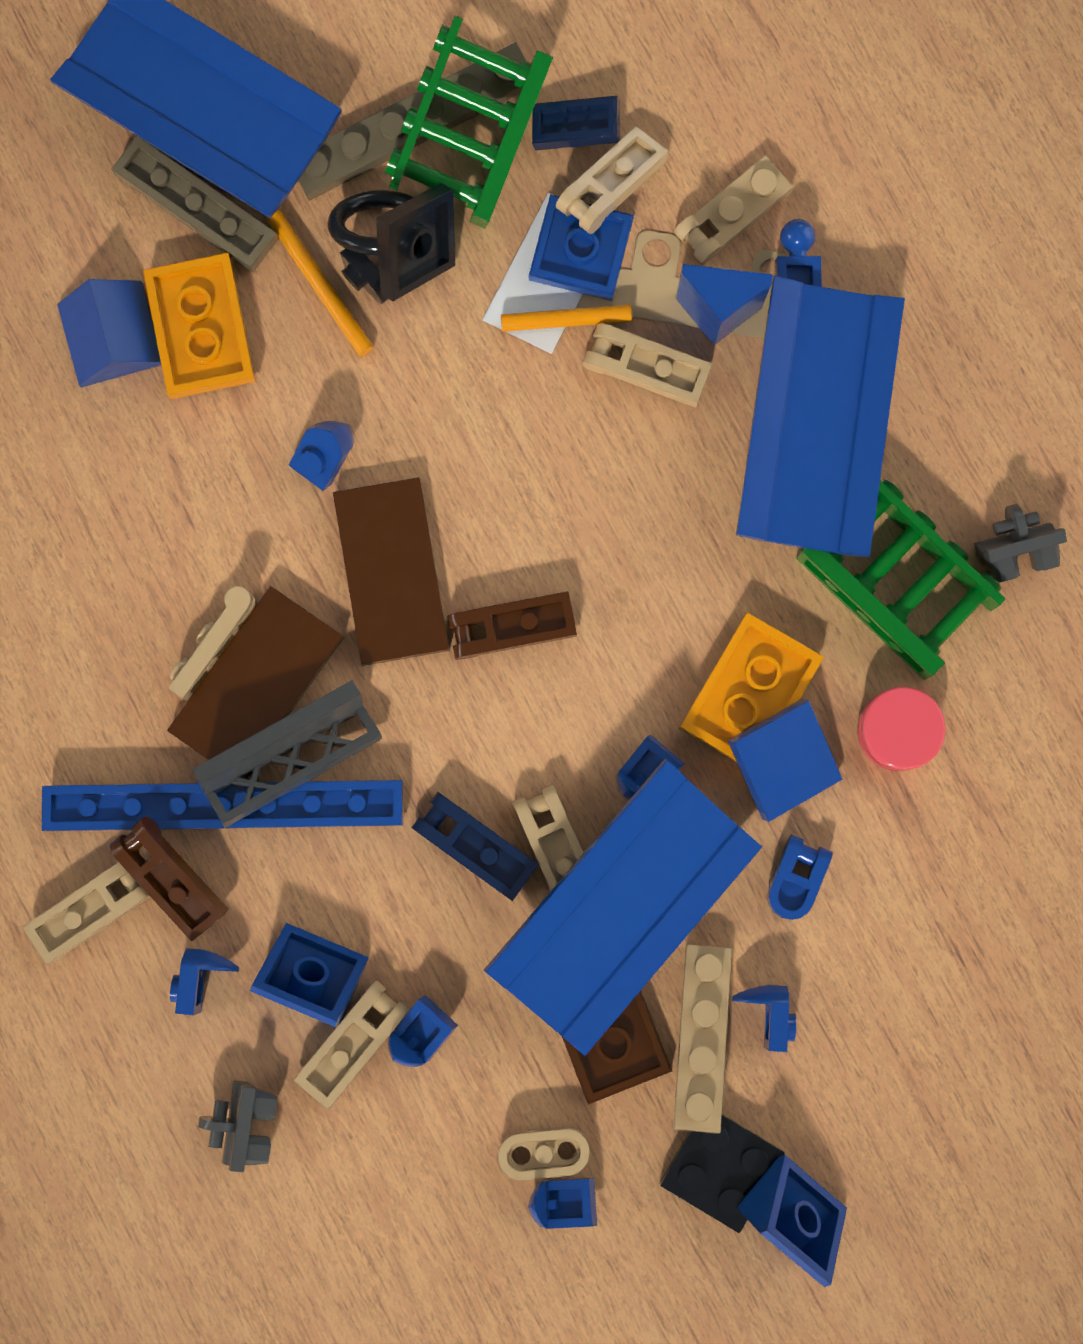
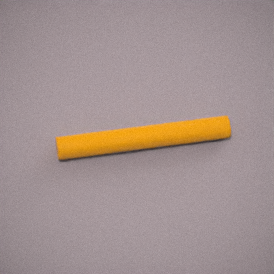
M631 304L501 314L502 332L597 325L598 323L632 322Z

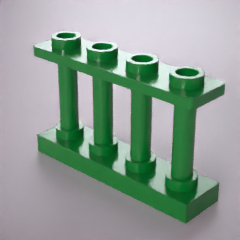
M455 15L451 27L442 24L433 47L434 51L440 53L434 69L427 65L417 88L418 92L424 94L418 110L413 107L409 108L401 129L402 133L408 135L402 151L394 148L385 173L392 176L389 188L396 191L403 176L431 188L439 183L453 189V197L466 202V207L474 210L469 222L485 229L493 214L553 57L537 50L531 63L523 60L522 64L457 36L463 18ZM450 53L514 80V85L521 88L516 103L507 101L505 105L443 78L442 74ZM437 94L499 121L498 126L505 129L500 144L491 142L490 145H487L427 119L426 115L434 95ZM421 135L483 162L482 167L489 169L484 185L475 183L474 186L411 160L410 156L418 136Z
M880 480L875 521L885 512L903 531L862 574L855 573L853 576L840 564L843 561L842 554L805 548L796 559L923 680L932 677L945 664L938 657L940 654L939 647L980 604L989 611H992L999 607L1006 599L999 593L1001 587L992 576L983 571L978 573L967 562L969 559L968 555L959 545L952 541L946 543L934 531L936 526L926 514L919 510L913 512L902 501L904 496L893 483L888 480L883 482ZM917 542L936 561L894 605L887 604L885 606L873 595L876 591L874 586ZM949 573L968 592L926 636L921 634L917 637L905 625L908 622L906 617Z

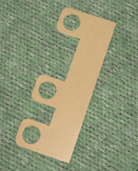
M648 230L639 233L636 239L632 269L621 268L613 300L609 301L582 294L576 308L631 304L632 317L699 328L676 300L680 279L676 277L681 242L673 234ZM652 240L664 241L671 251L669 261L659 267L649 265L643 257L645 245ZM766 249L759 250L754 255L751 272L760 273V268L765 261L776 259L777 256H789V253ZM772 285L762 309L731 333L764 339Z

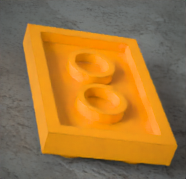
M229 252L143 270L166 392L170 399L256 382L232 259Z
M747 612L679 729L736 761L728 740L799 701L824 656Z

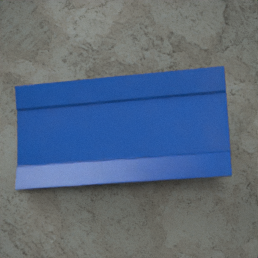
M108 0V3L70 58L66 59L50 79L52 84L268 218H271L283 204L332 131L342 112L340 107L166 0Z
M774 276L736 536L842 555L870 556L905 298L854 293L803 284L799 281Z
M664 759L485 967L484 971L586 1056L759 852L762 846L696 788L667 759Z

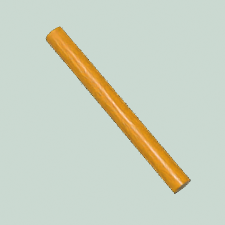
M280 209L271 218L264 215L268 224L277 233L279 240L359 357L370 353L374 346Z

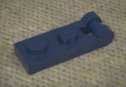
M437 791L430 801L433 806L423 819L418 817L411 828L513 901L539 864ZM447 815L458 822L448 837L437 830Z

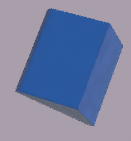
M683 264L676 300L710 342L716 345L762 309L772 284L773 274Z
M88 279L57 304L78 384L81 388L161 365L153 320L141 281Z
M286 923L251 985L250 991L336 1027L344 1019L369 957Z
M783 1155L778 1157L738 1205L737 1209L761 1235L823 1287H827L832 1283L847 1207L790 1158Z

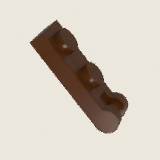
M569 591L457 612L447 616L449 629L454 630L457 643L453 646L455 660L469 659L484 654L577 637ZM484 623L487 638L474 641L471 626Z
M142 817L132 826V832L129 835H121L110 844V850L115 859L191 942L221 919L228 911L224 903L165 840L159 826L151 818ZM143 846L152 855L148 860H145L139 854V849Z

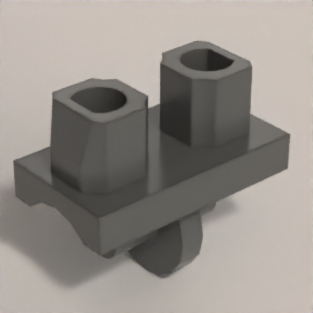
M1018 504L1006 506L1005 520L993 523L994 532L998 537L974 543L976 556L986 561L991 576L997 582H1005L1020 576L1016 556L1029 553L1032 569L1036 571L1059 567V544L1067 542L1065 529H1055L1050 522L1038 525L1040 524V518L1036 511L1024 514Z
M234 1080L229 1117L226 1118L229 1102L215 1100L213 1116L199 1117L198 1127L211 1131L208 1146L211 1148H222L224 1132H226L222 1163L228 1165L230 1171L244 1172L245 1165L268 1164L270 1138L268 1136L249 1134L252 1119H274L277 1096L273 1093L256 1089L246 1081Z

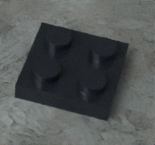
M722 1114L721 1132L719 1134L688 1132L659 1184L664 1189L740 1234L747 1219L737 1209L738 1205L778 1157L783 1156L785 1152Z

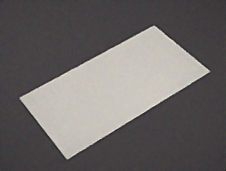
M549 193L482 321L501 330V314L575 309L582 296L581 293L529 280L530 268L550 197ZM565 327L508 331L507 333L552 354Z

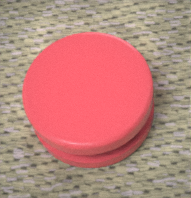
M894 687L873 697L861 711L857 725L858 740L866 756L876 765L891 771H906L928 763L942 747L946 731L943 713L935 700L925 692L912 687Z

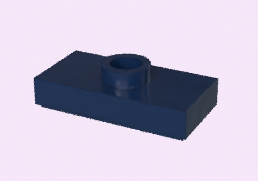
M618 96L536 103L533 108L532 145L535 151L611 144L620 141V102Z

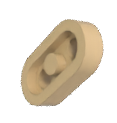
M573 1127L518 1131L508 1135L503 1140L499 1148L498 1161L502 1171L514 1180L570 1176L579 1173L586 1166L589 1160L590 1149L584 1134ZM563 1142H570L575 1146V1153L569 1158H564L558 1153V1147ZM520 1146L527 1148L530 1152L529 1159L525 1162L516 1161L512 1155L514 1149Z

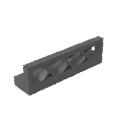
M353 680L193 768V772L205 796L224 828L380 741L382 735L364 708L360 691ZM356 715L367 731L366 734L353 741L337 738L340 724ZM331 730L330 736L324 735V733ZM314 741L327 744L324 756L314 763L298 760L301 746ZM334 746L341 747L336 751L332 752ZM290 752H292L290 758H289V757H284L285 755H287V754H289ZM275 763L288 766L283 781L275 785L258 782L262 768ZM295 768H297V769H302V770L298 771L297 773L293 774ZM252 774L251 780L244 779ZM232 785L248 788L244 803L226 812L216 795ZM255 790L261 791L260 794L254 796Z

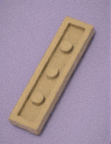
M691 944L685 946L673 1130L716 1134L721 1132L732 948Z

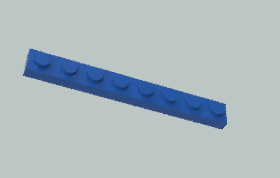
M403 781L306 782L224 828L199 783L42 786V831L132 830V826L144 816L155 821L160 830L403 826ZM261 782V783L270 784V785H275V784H277V783H279V782ZM232 785L216 795L226 812L244 803L248 788ZM255 790L254 796L260 794L261 791Z

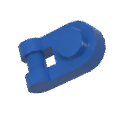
M792 834L785 844L767 894L768 904L773 913L781 918L790 920L799 919L810 911L833 856L832 851L823 847H819L816 850L804 845V839ZM796 861L810 866L807 879L792 873Z

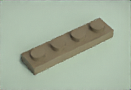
M138 136L135 137L111 169L120 180L224 253L229 252L231 258L251 272L256 270L279 239L277 233Z

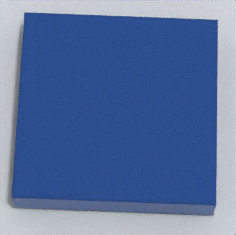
M550 194L529 272V280L612 301L634 215L614 210L604 219L601 226L593 234H589L579 226L580 220L572 214L566 216L556 208V203L560 196Z
M801 699L728 740L760 816L765 821L770 822L843 780L808 700Z

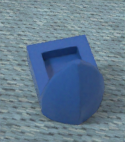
M324 421L315 424L306 430L288 466L324 491L332 485L353 447L354 436L350 426L337 421Z
M649 735L617 774L619 790L624 798L630 800L664 759H667L679 771L685 763L654 736Z
M186 948L181 961L180 974L173 976L170 987V1002H176L175 1014L196 1015L201 1013L206 970L239 972V967L216 953Z
M780 985L758 986L732 996V1001L766 1004L764 1048L773 1052H787L788 1041L794 1042L796 1037V1015L789 1014L788 987Z
M424 995L418 999L388 1038V1049L393 1062L406 1067H418L426 1064L459 1025Z
M594 1178L550 1180L538 1184L533 1190L528 1204V1209L534 1221L545 1229L597 1226Z

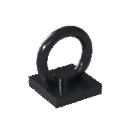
M442 183L415 197L389 190L358 193L339 202L329 214L328 230L335 242L355 253L378 256L381 295L391 301L397 300L455 266L453 189ZM372 208H393L376 218L377 238L355 234L345 226L346 220L357 212Z

